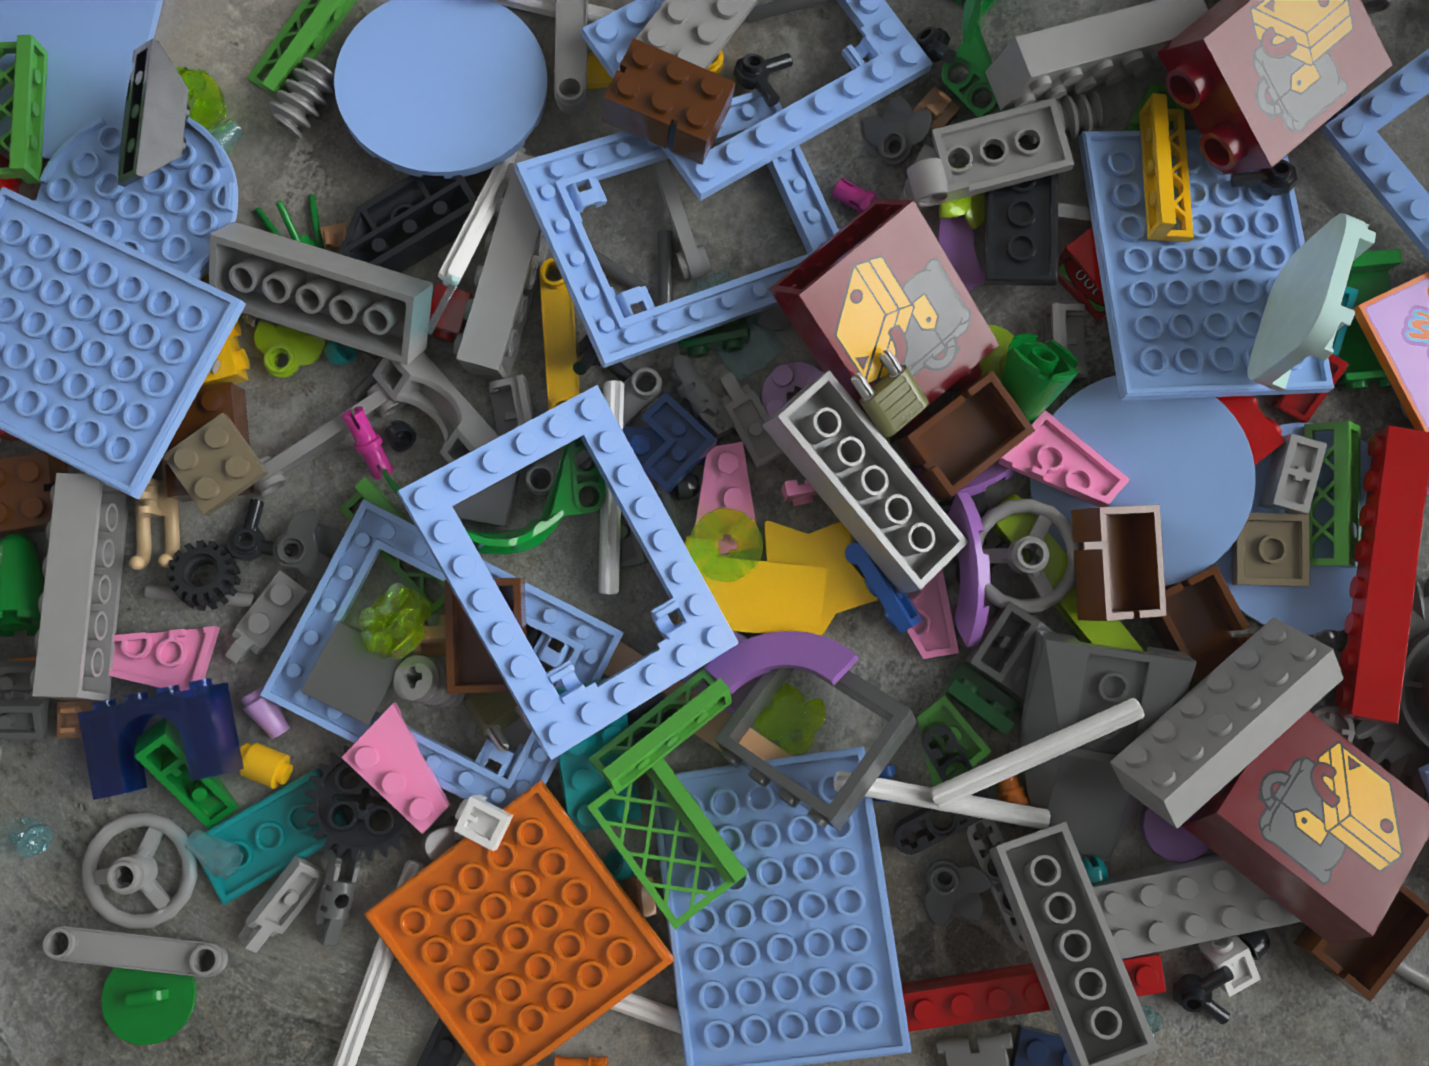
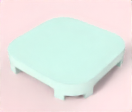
M1340 213L1333 217L1287 260L1270 291L1247 370L1248 378L1251 381L1280 392L1286 389L1291 369L1309 355L1325 361L1333 354L1332 345L1336 331L1344 325L1350 326L1355 314L1354 310L1341 305L1352 263L1375 243L1376 232L1368 229L1369 224L1347 214Z

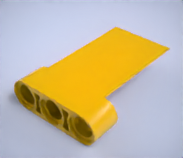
M686 536L685 546L732 631L760 634L778 631H799L820 635L827 576L826 567L717 556L719 539ZM678 615L677 623H679L680 621H682V620L680 619L679 615Z

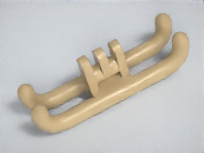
M163 457L162 481L151 478L140 499L135 498L137 549L136 556L131 557L129 560V566L134 570L143 569L150 562L152 554L151 518L164 517L165 552L158 558L159 565L169 568L170 560L178 561L174 554L180 550L179 501L167 497L165 474L167 462Z

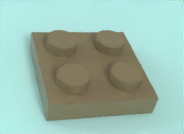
M224 413L218 415L163 455L164 460L202 514L206 516L211 515L269 474L229 416Z
M1250 513L1243 530L1232 545V585L1309 587V514Z

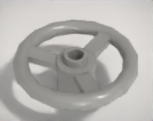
M1033 499L1008 500L988 510L981 518L984 528L983 532H979L981 545H983L986 534L996 522L1012 514L1031 513L1037 515L1038 517L1028 536L1013 541L1008 548L982 549L983 554H989L990 563H1008L1013 571L1019 574H1027L1039 597L1016 599L1002 594L992 584H985V598L1001 609L1010 601L1027 613L1042 612L1060 603L1076 585L1074 550H1080L1079 543H1073L1071 521L1052 505ZM1051 524L1059 529L1067 546L1068 558L1063 578L1054 588H1052L1042 570L1049 560V549L1043 539ZM1022 549L1027 550L1030 554V560L1027 563L1023 561Z
M150 812L125 814L105 824L90 841L82 862L83 889L92 908L109 923L127 929L154 928L175 917L191 898L198 878L197 856L189 843L190 839L187 833L171 819ZM148 827L137 853L115 860L109 868L97 869L103 848L115 835L129 828ZM164 834L174 842L182 858V879L178 891L173 898L155 880L158 874V866L153 855ZM109 884L112 890L122 895L132 894L141 890L158 910L152 913L136 915L118 910L105 898L99 885Z

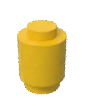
M258 742L254 744L245 743L234 761V769L240 771L242 777L271 789H276L280 784H286L293 771L289 755Z

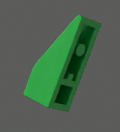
M165 716L137 737L134 757L209 830L239 808L237 801L194 742L168 716Z

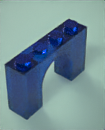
M212 678L189 682V690L180 691L179 685L156 689V697L148 698L147 692L124 696L125 703L117 705L116 698L92 703L93 710L78 713L93 800L147 788L144 766L134 757L137 737L142 734L148 721L156 714L169 719L179 730L184 743L191 781L244 769L228 682L213 685Z

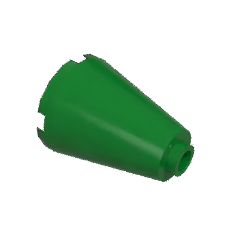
M1029 333L1014 336L1009 344L1001 383L1032 425L1075 379L1079 369H1075L1078 361L1068 349L1049 339L1047 345L1036 341L1038 335Z
M21 534L6 535L4 540L0 541V637H14V631L27 630V636H34L40 629L41 614L38 602L40 595L44 592L45 578L35 543L28 540L27 536Z

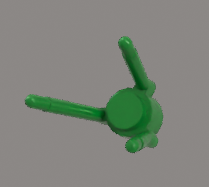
M310 194L308 196L314 240H311L309 235H298L283 202L277 201L276 206L291 239L324 249L315 195ZM257 207L255 213L270 233L281 236L262 209Z

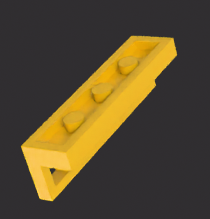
M1152 93L1139 112L1148 240L1189 243L1194 238L1184 110L1168 109L1167 94ZM1169 121H1173L1174 133L1171 136L1169 134ZM1171 154L1176 158V165L1173 168ZM1173 185L1178 189L1179 197L1175 201ZM1176 218L1181 222V230H1171L1176 225Z

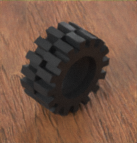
M203 540L196 541V548L191 543L184 545L187 552L183 554L178 550L174 554L178 558L177 562L169 561L168 566L172 569V571H167L166 577L170 580L168 583L169 587L182 602L192 609L195 606L198 610L205 611L206 605H208L211 610L218 608L216 603L218 601L225 605L229 602L225 596L228 593L235 596L237 590L234 588V585H240L241 582L237 575L241 574L240 568L236 564L237 562L222 545L218 546L216 542L209 541L208 545H206ZM205 564L216 566L217 576L210 584L204 587L192 585L191 576L197 568Z

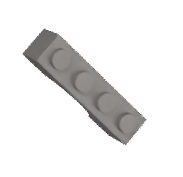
M424 352L408 365L383 357L372 374L394 401L416 406L435 420L444 435V446L439 453L448 463L499 437Z

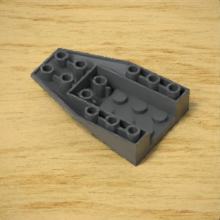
M1037 630L1018 734L1020 748L1131 698L1139 701L1144 711L1143 719L1024 771L1029 806L1050 811L1049 827L1067 822L1079 854L1095 855L1109 859L1141 804L1139 800L1123 789L1110 761L1187 694L1197 662L1185 652L1147 647L1146 652L1083 643L1079 642L1073 635ZM1033 828V832H1034V833L1037 832V831L1043 830V829Z

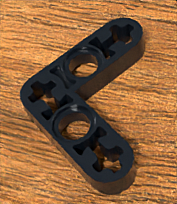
M932 722L923 729L921 741L924 750L943 782L950 780L946 775V769L953 762L964 764L967 768L966 772L974 769L954 732L947 724ZM934 732H938L940 736L948 735L944 738V743L950 754H947L944 758L936 743L929 744L933 741L931 734ZM986 788L973 794L974 796L990 799ZM923 807L896 823L893 830L894 842L901 852L913 855L983 818L949 812L952 815L951 823L947 827L939 828L931 820L933 814L940 810ZM925 819L927 828L932 833L931 835L927 836L925 829L916 834L917 841L911 843L908 839L902 841L904 830L909 829L912 833L921 830L922 824L920 821Z

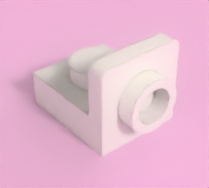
M481 794L464 799L455 815V819L459 821L454 831L492 851L497 850L513 815L487 802V797Z
M1237 935L1199 943L1200 951L1211 962L1214 971L1224 965L1231 969L1234 979L1220 986L1229 997L1261 980L1249 947Z

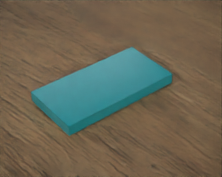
M320 768L312 770L189 841L222 905L231 902L283 872L295 856L305 859L324 848L328 837L320 840L314 838V834L321 827H309L307 821L316 815L304 810V806L314 803V799L307 797L305 791L316 790L317 786L310 780V777H322L323 772ZM334 796L333 800L338 801L336 796ZM343 809L339 810L335 816V824L340 827L350 824Z

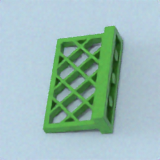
M17 35V41L0 42V59L5 54L16 53L15 62L5 72L0 69V90L8 82L14 87L13 95L3 105L0 103V121L6 115L12 120L11 129L0 138V152L5 148L10 153L9 167L0 168V179L21 178L26 183H41L48 52L32 35Z
M662 758L645 772L654 784L652 800L632 798V782L627 786L626 797L616 795L611 788L587 807L676 930L748 873L665 759ZM658 791L667 803L657 801ZM610 799L625 801L622 823L606 821L598 808ZM630 802L651 805L648 827L627 824ZM656 806L671 808L676 814L674 831L652 828ZM680 821L689 833L678 832ZM611 826L621 828L620 839ZM626 828L647 831L644 854L629 852L623 845ZM652 832L673 835L670 858L648 854ZM678 836L693 838L698 844L696 861L674 858ZM702 851L711 864L700 862ZM633 857L643 858L642 870ZM648 859L669 862L666 885L652 883L645 875ZM674 863L696 866L693 888L670 885ZM699 868L716 869L724 883L714 891L697 889ZM654 887L665 889L664 901ZM676 890L692 893L690 909L676 919L667 906L669 891ZM696 894L707 895L694 905Z

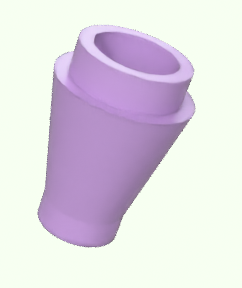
M264 684L240 700L245 706L242 710L273 740L290 729V726L286 722L281 706L260 696L266 685Z

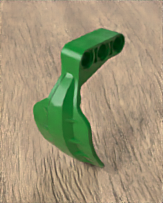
M966 0L962 19L963 43L955 51V61L950 64L945 63L941 72L942 80L948 90L976 118L1002 112L985 73L993 62L981 33L984 16L999 0ZM958 67L967 69L968 75L965 81L959 84L950 82L949 77L952 70ZM979 92H989L993 96L990 105L982 109L975 107L973 104L975 96Z
M581 437L563 446L559 465L540 519H532L525 527L495 533L475 532L465 528L478 552L499 555L525 552L539 546L552 534L565 516L593 513L602 508L606 497L605 481L592 459L590 467L586 470H581L576 463L578 453L582 450L588 451ZM383 469L382 475L400 499L397 491L401 488L387 473V469ZM589 486L594 492V499L591 504L583 506L579 502L578 495L583 487Z

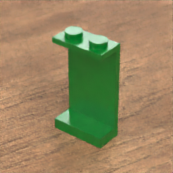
M1400 249L1364 252L1353 261L1346 286L1359 290L1354 307L1391 290L1389 270L1402 263ZM1354 316L1351 325L1347 326L1338 358L1347 362L1349 366L1334 387L1345 386L1346 391H1358L1369 388L1368 384L1380 383V388H1392Z

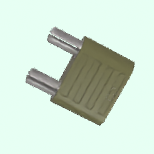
M885 349L883 353L879 354V358L889 373L872 388L862 373L854 374L855 377H851V382L861 395L859 399L860 404L875 427L885 438L898 432L925 409L929 403L907 366H900L890 349Z
M511 692L472 693L464 702L466 709L483 736L490 738L499 752L506 751L504 747L508 749L510 746L502 731L519 717H521L527 728L531 729Z

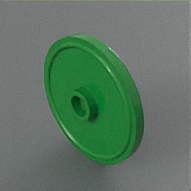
M114 967L102 991L101 1005L104 1019L110 1030L125 1042L134 1045H152L163 1042L177 1034L191 1017L197 997L196 981L194 976Z

